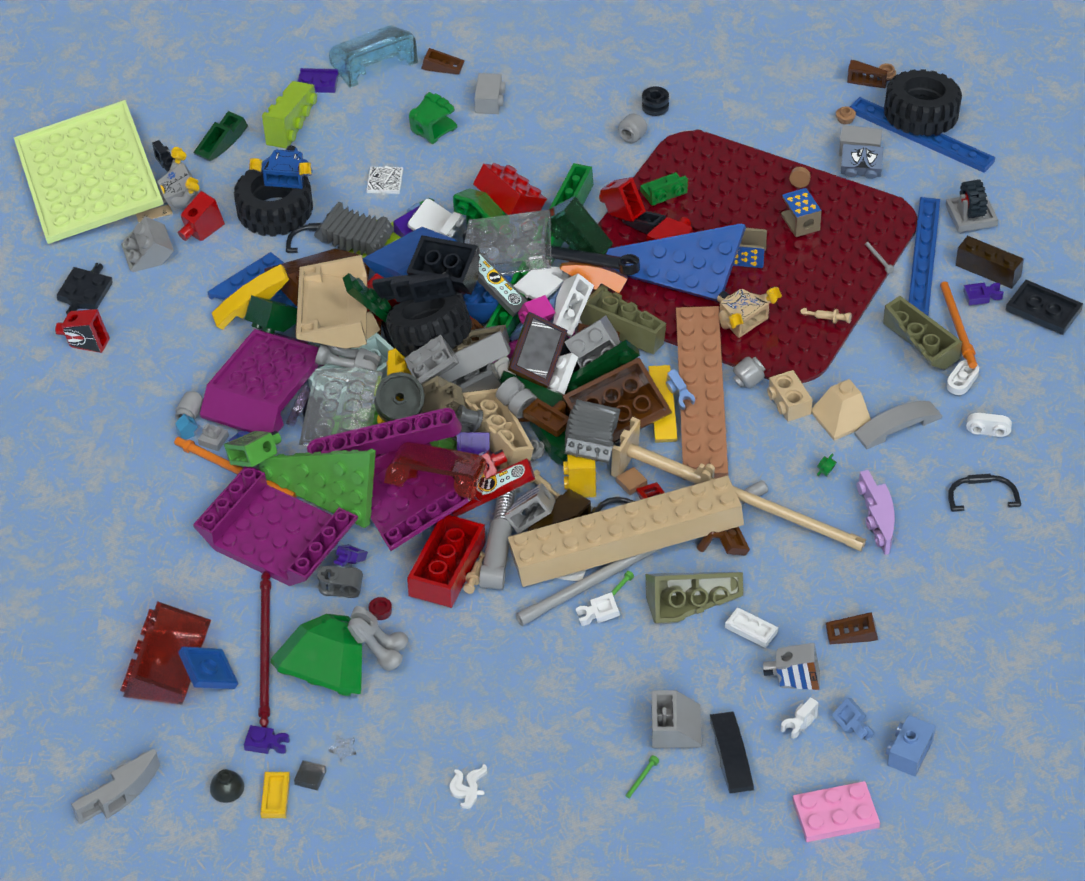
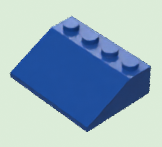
M420 227L364 257L363 262L384 278L408 275L407 269L421 235L451 241L456 240L425 227Z

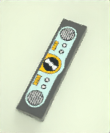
M479 251V277L477 281L514 317L518 314L522 305L528 301Z

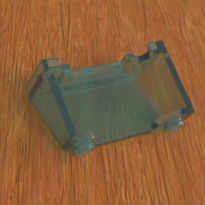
M392 25L386 26L333 46L329 52L330 63L335 69H338L339 75L351 88L358 85L357 79L360 74H366V66L397 55L399 61L405 59L409 66L418 63L416 39L409 31Z

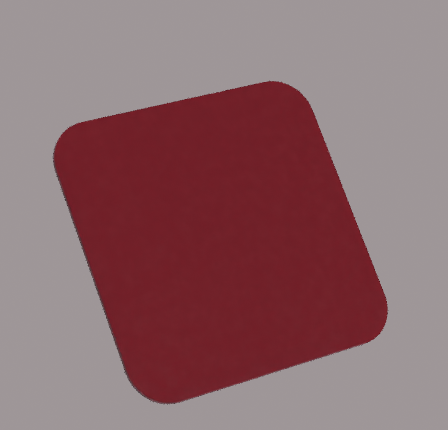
M699 129L667 136L660 142L633 177L646 211L666 215V218L677 221L681 217H686L691 221L693 233L736 224H744L746 228L767 230L763 268L733 266L724 291L732 295L739 289H744L750 293L762 295L766 294L769 289L778 287L782 297L777 298L774 304L769 303L767 320L740 338L730 328L723 329L720 324L722 363L735 367L745 357H756L766 369L763 372L765 374L764 378L767 380L770 377L793 370L801 383H806L818 378L829 368L889 275L885 271V266L865 244L869 242L888 265L891 264L894 267L917 229V214L913 207L902 197L708 132H703ZM803 167L810 172L811 178L807 186L799 188L791 184L789 178L794 168ZM675 172L679 177L686 176L688 178L687 193L653 206L640 191V185ZM807 188L822 210L820 230L795 237L781 216L783 211L790 210L782 195ZM607 211L578 250L606 255L609 248L646 242L647 234L624 224L621 218L611 216ZM627 277L626 283L620 293H618L622 295V300L625 302L636 304L637 309L641 312L647 311L665 322L664 341L678 346L676 308L719 306L720 312V302ZM608 287V291L612 294L616 292ZM807 308V311L812 312L817 310L834 312L835 309H838L839 314L851 313V322L847 323L844 320H838L837 323H833V320L819 319L813 315H803L801 309Z

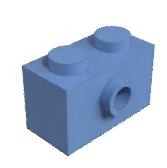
M908 715L904 724L900 722L897 727L895 742L890 741L887 747L886 755L889 756L888 766L916 776L934 740L936 726Z

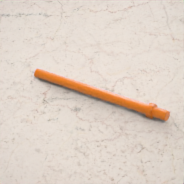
M177 437L174 441V444L183 448L184 452H192L237 475L243 469V467L238 465H230L229 460L195 445V442L192 440ZM266 480L267 485L292 497H297L295 492L287 488H281L278 484Z

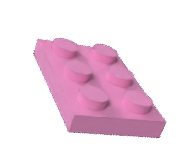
M865 781L793 795V804L806 842L880 827V821Z

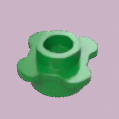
M833 453L829 458L824 456L817 467L820 470L817 476L822 473L827 477L837 463L832 459Z

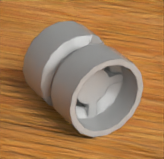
M517 377L507 379L496 392V398L504 406L508 405L509 411L516 418H522L523 410L537 399L529 389H525L524 384Z

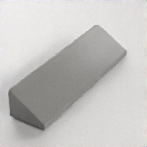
M501 330L455 352L459 364L439 377L452 382L507 356L511 348Z

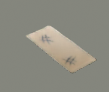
M165 205L137 213L136 217L140 223L145 216L155 219L173 213L170 206Z

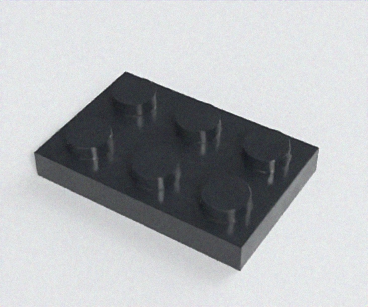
M1029 280L1023 282L1006 304V311L1064 335L1083 308V303Z

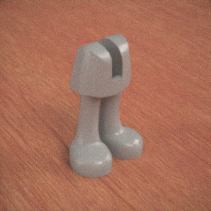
M321 344L315 363L352 369V375L374 377L381 357L364 348L359 350L345 349Z
M361 606L354 607L348 624L351 635L357 643L365 642L383 669L391 671L397 668L403 660V656L398 651L406 646L408 636L403 632H394L391 635L384 633L378 626L377 618L371 612Z

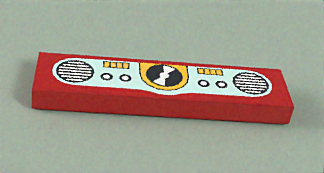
M526 458L466 489L463 488L462 491L470 502L455 510L452 514L457 517L535 480L530 461Z

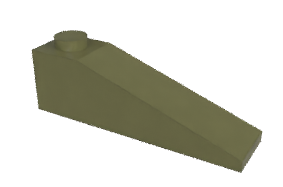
M743 572L645 574L646 599L654 623L679 622L686 617L704 612V610L713 606L721 605L743 596Z

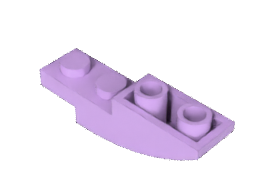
M869 470L861 471L859 482H857V490L860 495L864 496L868 509V517L865 519L866 525L869 530L873 531L876 545L881 547L884 554L887 555L890 553L895 523L893 501L886 484L877 486Z

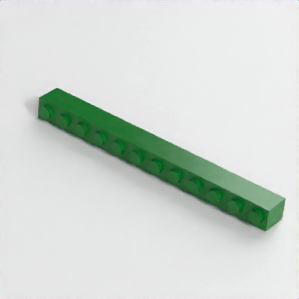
M573 163L531 242L562 247L594 185L592 166ZM525 254L510 283L514 286L535 266L540 268L542 266H552L555 259ZM520 293L527 301L533 300L531 298H526L525 295ZM499 303L486 328L506 325L508 336L510 337L521 321L518 314L512 317Z

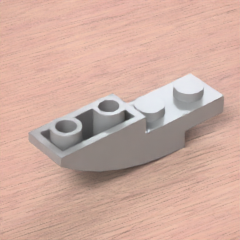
M152 749L142 753L129 763L119 766L111 772L113 781L103 784L99 789L80 797L72 803L74 815L79 824L84 823L101 812L107 819L132 802L150 783L160 767L156 750Z

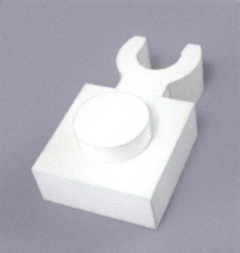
M612 592L590 600L592 606H579L576 608L578 616L586 614L585 617L579 618L581 626L590 624L592 619L595 618L598 623L620 616Z

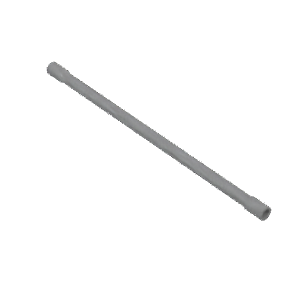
M761 480L744 491L760 497L768 492V487ZM660 549L612 562L543 601L516 613L517 621L521 626L526 625L540 617L543 613Z

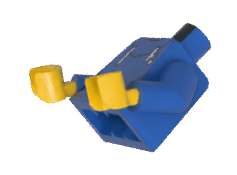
M292 145L287 146L286 150H274L271 156L264 161L258 158H250L249 170L254 169L263 173L265 186L302 189L304 175L311 176L313 173L311 163L303 159V153Z

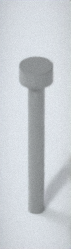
M867 242L865 245L885 266V271L888 274L892 273L894 267L891 264L888 265L871 244Z

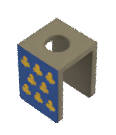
M807 188L782 195L790 210L783 211L781 216L795 237L820 230L822 210Z
M745 229L733 266L763 268L767 230Z

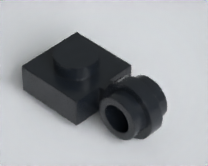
M160 140L152 142L156 160L168 172L175 158L171 156L169 148L164 146Z

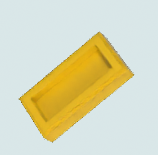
M265 772L260 812L261 818H286L290 772Z

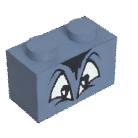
M843 144L841 174H845L848 177L865 176L870 179L881 177L884 147Z

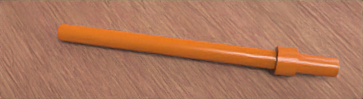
M944 281L940 284L957 335L962 341V355L967 360L969 368H976L977 362L974 347L970 344L949 284Z

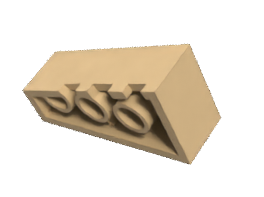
M498 389L463 393L464 405L467 409L474 411L478 409L483 410L482 423L475 432H490V451L495 453L503 449L508 459V467L526 458L530 461L534 448L518 418L509 411L508 405L504 406L496 398Z

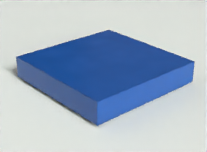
M181 647L178 653L194 687L235 689L237 687L238 681L223 649Z

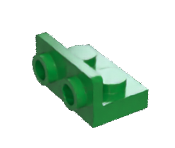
M675 172L640 185V191L653 206L687 193L688 178L686 176L679 177Z

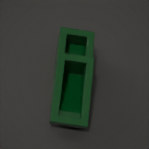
M228 111L220 123L214 122L193 153L208 161L220 156L236 142L248 127L244 117Z

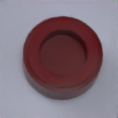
M377 597L370 601L368 606L369 612L377 620H385L391 616L392 604L389 599Z

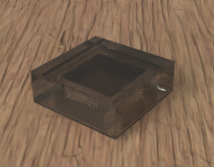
M303 760L294 779L295 785L318 791L326 773V766Z

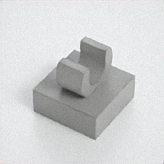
M207 423L202 430L203 433L199 437L198 443L200 446L219 451L229 437L228 430Z

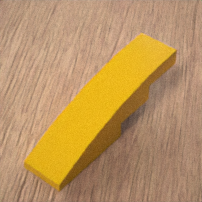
M280 264L264 272L224 300L212 312L216 326L223 330L236 316L243 319L246 316L251 295L270 300L289 280L284 266Z
M670 365L648 366L651 378L672 411V414L653 423L655 443L677 442L674 396L666 385L667 373L671 371Z

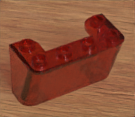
M157 601L155 609H149L140 633L144 636L143 641L138 640L134 653L138 654L136 660L131 658L120 691L124 692L123 697L182 705L191 680L178 652L181 647L201 648L211 620Z

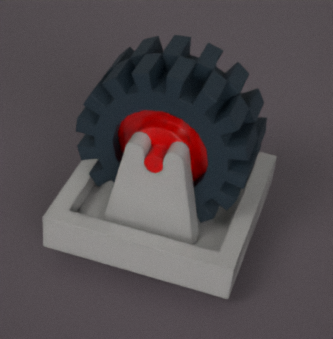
M980 179L962 182L960 197L946 199L947 210L958 232L998 226V218Z

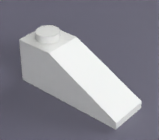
M579 274L564 280L556 297V313L554 314L553 323L568 330L566 335L569 337L572 336L594 287L592 283Z

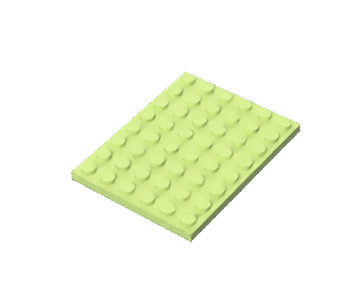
M126 100L14 137L48 244L164 204Z

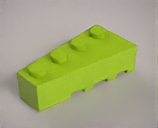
M292 81L283 91V97L278 96L276 104L269 106V112L262 114L266 145L286 149L287 146L295 141L299 129H302L305 118L309 116L310 109L317 102V93H315L313 84Z

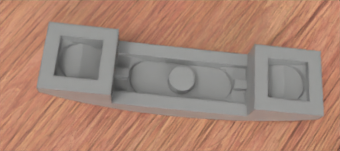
M930 401L910 402L894 407L871 419L855 432V436L867 450L884 443L886 436L918 422L925 426L942 419V415Z

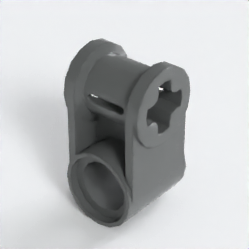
M460 405L455 412L462 425L460 432H475L482 423L483 410L478 409L474 411L467 409L464 405ZM457 435L450 437L452 440L457 441Z
M324 566L318 570L317 576L320 581L318 588L322 595L356 598L360 595L363 573L360 569Z

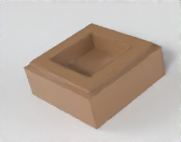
M635 467L616 477V482L629 495L635 493L637 488L647 485V479Z

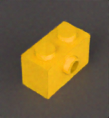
M567 454V461H563L564 475H568L564 476V490L571 489L585 498L596 497L595 460Z

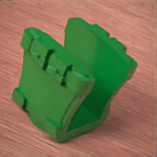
M428 92L416 109H412L409 113L411 131L425 138L431 144L436 143L442 135L450 131L453 132L457 128V124L447 117V115L455 111L454 106L437 93Z

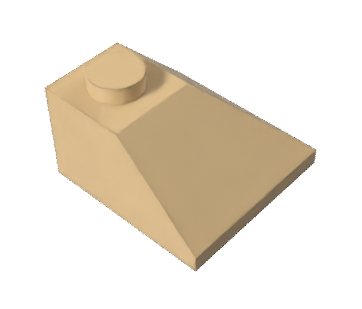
M850 379L831 386L813 406L811 412L834 441L856 432L871 420L862 393Z

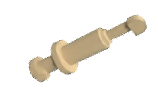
M807 308L801 309L803 315H813L819 319L833 320V323H837L838 320H844L847 323L851 322V313L839 314L838 309H835L834 312L823 310L812 312L807 311Z
M534 470L535 480L530 483L544 484L548 491L555 496L556 500L560 494L555 492L551 484L540 476L539 470Z
M482 551L479 555V561L475 562L472 571L466 575L468 583H465L463 590L468 594L474 593V585L479 584L481 565H483L482 562L485 557V553Z

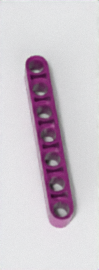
M443 408L317 438L308 444L307 451L313 454L315 452L330 453L342 450L350 452L352 450L368 451L369 449L376 450L375 455L454 437L460 433L462 425L453 409Z

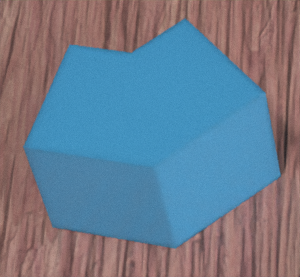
M183 414L175 423L179 437L186 440L195 436L194 431L198 428V425L194 418Z

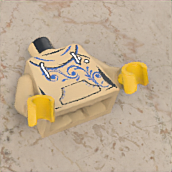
M773 287L766 294L762 295L753 294L744 289H739L732 295L722 291L717 297V301L720 302L718 316L721 327L723 329L730 328L740 338L767 320L769 303L774 304L777 298L782 297L779 288Z

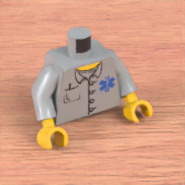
M174 147L171 151V156L175 160L172 161L168 173L159 179L157 183L161 190L160 195L163 203L167 202L172 210L187 207L200 191L197 184L198 180L193 178L188 168L181 162L186 159V153L183 152L182 148Z

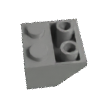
M146 216L135 226V229L121 244L129 269L132 272L160 266L174 251L165 224Z
M607 316L602 317L565 341L570 352L578 357L577 363L580 368L620 343L618 334Z
M442 335L430 340L427 344L404 358L412 376L417 378L421 385L436 376H441L459 364L454 351Z
M676 690L652 691V748L702 747L700 704Z

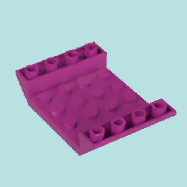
M254 329L207 384L200 417L250 433L254 431L279 432L284 426L280 414L281 411L319 366V364L315 363L320 345L279 333L272 334Z
M430 442L375 455L370 518L390 551L470 502Z
M245 466L197 519L193 526L215 551L261 573L267 571L271 578L292 586L306 581L358 520V516L340 507L331 515L267 485L264 472Z

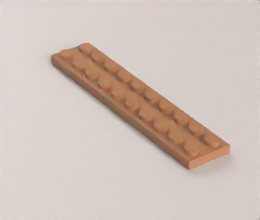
M719 306L676 308L679 375L686 384L687 390L695 397V404L685 399L683 403L686 408L685 410L680 409L683 464L696 470L701 463L705 467L707 464H712L715 467V479L728 476L720 322L718 316Z

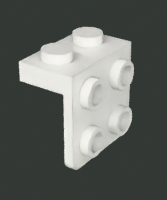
M426 199L409 220L408 227L413 231L420 227H425L452 238L456 232L454 229L461 227L465 217L456 212L452 214L434 201Z

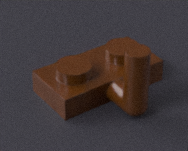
M537 398L523 410L524 418L555 437H558L566 430L569 417L566 416V403L562 400L551 407Z
M739 527L721 532L712 531L707 536H704L697 545V549L704 552L713 538H719L727 554L746 556L750 550Z

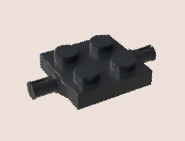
M95 263L91 271L73 267L57 293V301L70 305L66 314L70 311H77L79 308L92 310L99 307L113 283L112 277L99 274L103 269L101 263L99 265Z

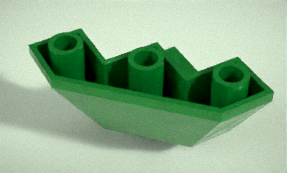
M469 188L454 194V212L466 215L467 227L479 229L484 235L512 239L509 217L485 192ZM493 248V253L508 258L513 257L512 251Z
M324 614L300 624L271 658L270 663L281 674L303 679L312 685H320L344 696H351V693H361L362 643H357L348 629V624L351 620L349 616Z

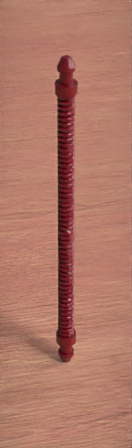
M264 571L261 575L262 581L260 582L261 642L260 708L258 709V716L261 717L259 720L261 727H267L269 724L268 717L270 716L271 581H269L270 574Z

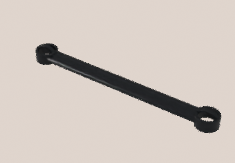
M468 229L462 235L463 243L478 245L479 248L482 246L619 269L620 273L624 275H634L640 271L639 257L633 254L617 257L484 235L479 229Z

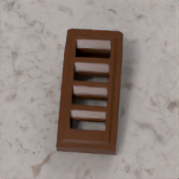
M429 48L421 69L459 75L465 60Z
M851 60L848 68L847 83L886 88L888 71L860 61Z
M872 612L825 622L830 644L878 640ZM854 627H858L859 631H854ZM844 628H849V633H845ZM834 629H839L840 635L836 636Z

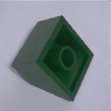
M251 295L244 320L252 322V327L262 329V331L274 334L275 330L285 332L297 323V308Z

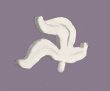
M485 764L482 765V768L468 773L467 783L469 787L463 785V773L458 769L454 770L455 776L450 782L449 788L455 798H465V802L460 803L462 809H470L477 801V795L485 794L483 790H478L476 783L478 779L487 774V766Z

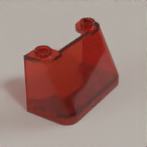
M406 442L398 448L386 470L384 483L398 487H404V483L407 480L417 478L418 470L454 476V490L459 496L481 501L487 473V462L483 456L474 453Z

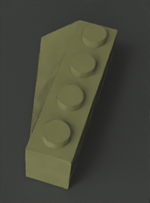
M603 284L589 296L580 316L581 324L591 325L602 317L607 316L614 329L620 332V341L627 340L635 347L654 354L664 344L666 323L647 311L641 312L637 309L636 304L625 302L622 300V295L617 292L612 294L608 291V287Z
M898 296L885 305L883 324L918 349L932 366L945 370L960 360L962 341L902 296Z

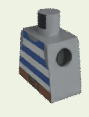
M540 483L521 495L504 517L519 534L549 515L556 500L544 484Z
M815 643L778 648L776 661L763 662L764 676L778 675L779 684L782 688L819 690L820 669Z

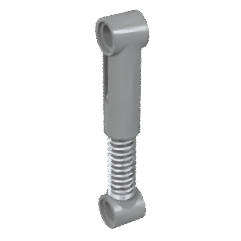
M520 487L497 497L494 518L490 522L484 563L481 565L480 588L504 589L505 568L509 550L508 537L512 533V525L504 516L514 504L515 495L520 492Z

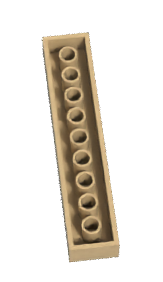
M724 476L509 536L508 541L522 587L707 536L712 531L721 532L743 526L744 520L739 498L729 476Z

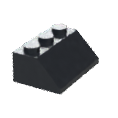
M421 235L407 269V274H447L451 277L455 291L472 295L479 277V246Z

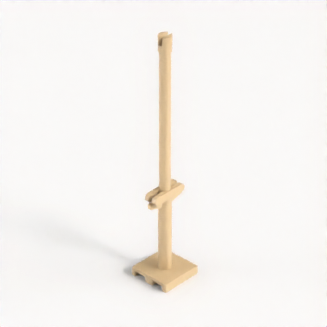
M634 417L630 420V431L624 429L620 435V447L614 445L612 448L611 476L613 477L622 474L631 459L634 458L693 482L694 485L715 479V467L712 464H707L705 467L701 463L696 470L640 447V420ZM733 486L739 501L842 542L846 546L860 552L865 546V538L852 533L849 534Z

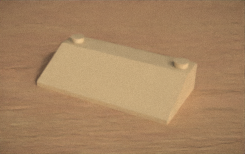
M362 255L300 267L296 326L297 339L345 349L367 345V308L347 293L343 277L350 273L355 278H360L367 287L368 276Z

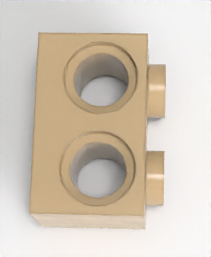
M793 370L769 378L768 396L771 400H774L779 414H783L787 422L811 414L812 398Z

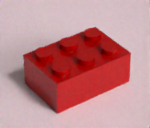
M483 163L473 183L475 187L485 192L511 217L537 219L547 200L541 194L542 191L539 188L529 184V180L519 175L517 170L510 165L500 166L496 163H492V165Z

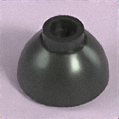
M223 769L212 778L210 793L219 802L228 803L235 801L244 792L243 779L238 773Z

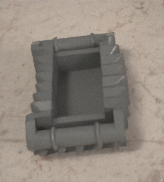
M338 202L327 213L326 218L318 226L314 236L321 242L327 239V244L333 241V247L339 245L340 250L343 247L346 248V251L353 249L354 253L360 250L361 255L366 251L368 256L383 248L387 240L390 239L394 227L387 217L382 216L376 220V216L371 219V215L366 217L364 213L359 216L358 211L354 214L353 209L349 211V207L344 209L343 203Z
M576 400V405L571 409L567 422L564 454L587 458L596 462L609 463L613 447L612 435L617 426L620 409Z

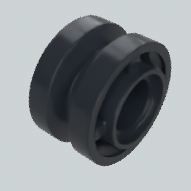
M659 86L645 89L642 93V110L651 116L665 114L669 110V92Z

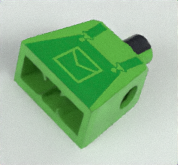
M254 431L225 443L224 447L230 465L253 467L277 454L276 445L281 443V436L277 431L271 433Z

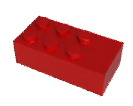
M451 515L438 521L407 577L408 596L452 608L466 582L467 573L471 572L486 543L485 524Z

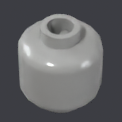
M635 113L626 116L618 126L620 137L630 143L637 142L647 131L646 121L642 116Z
M745 357L733 368L735 374L733 379L740 387L746 386L751 389L765 377L763 371L766 369L756 357Z

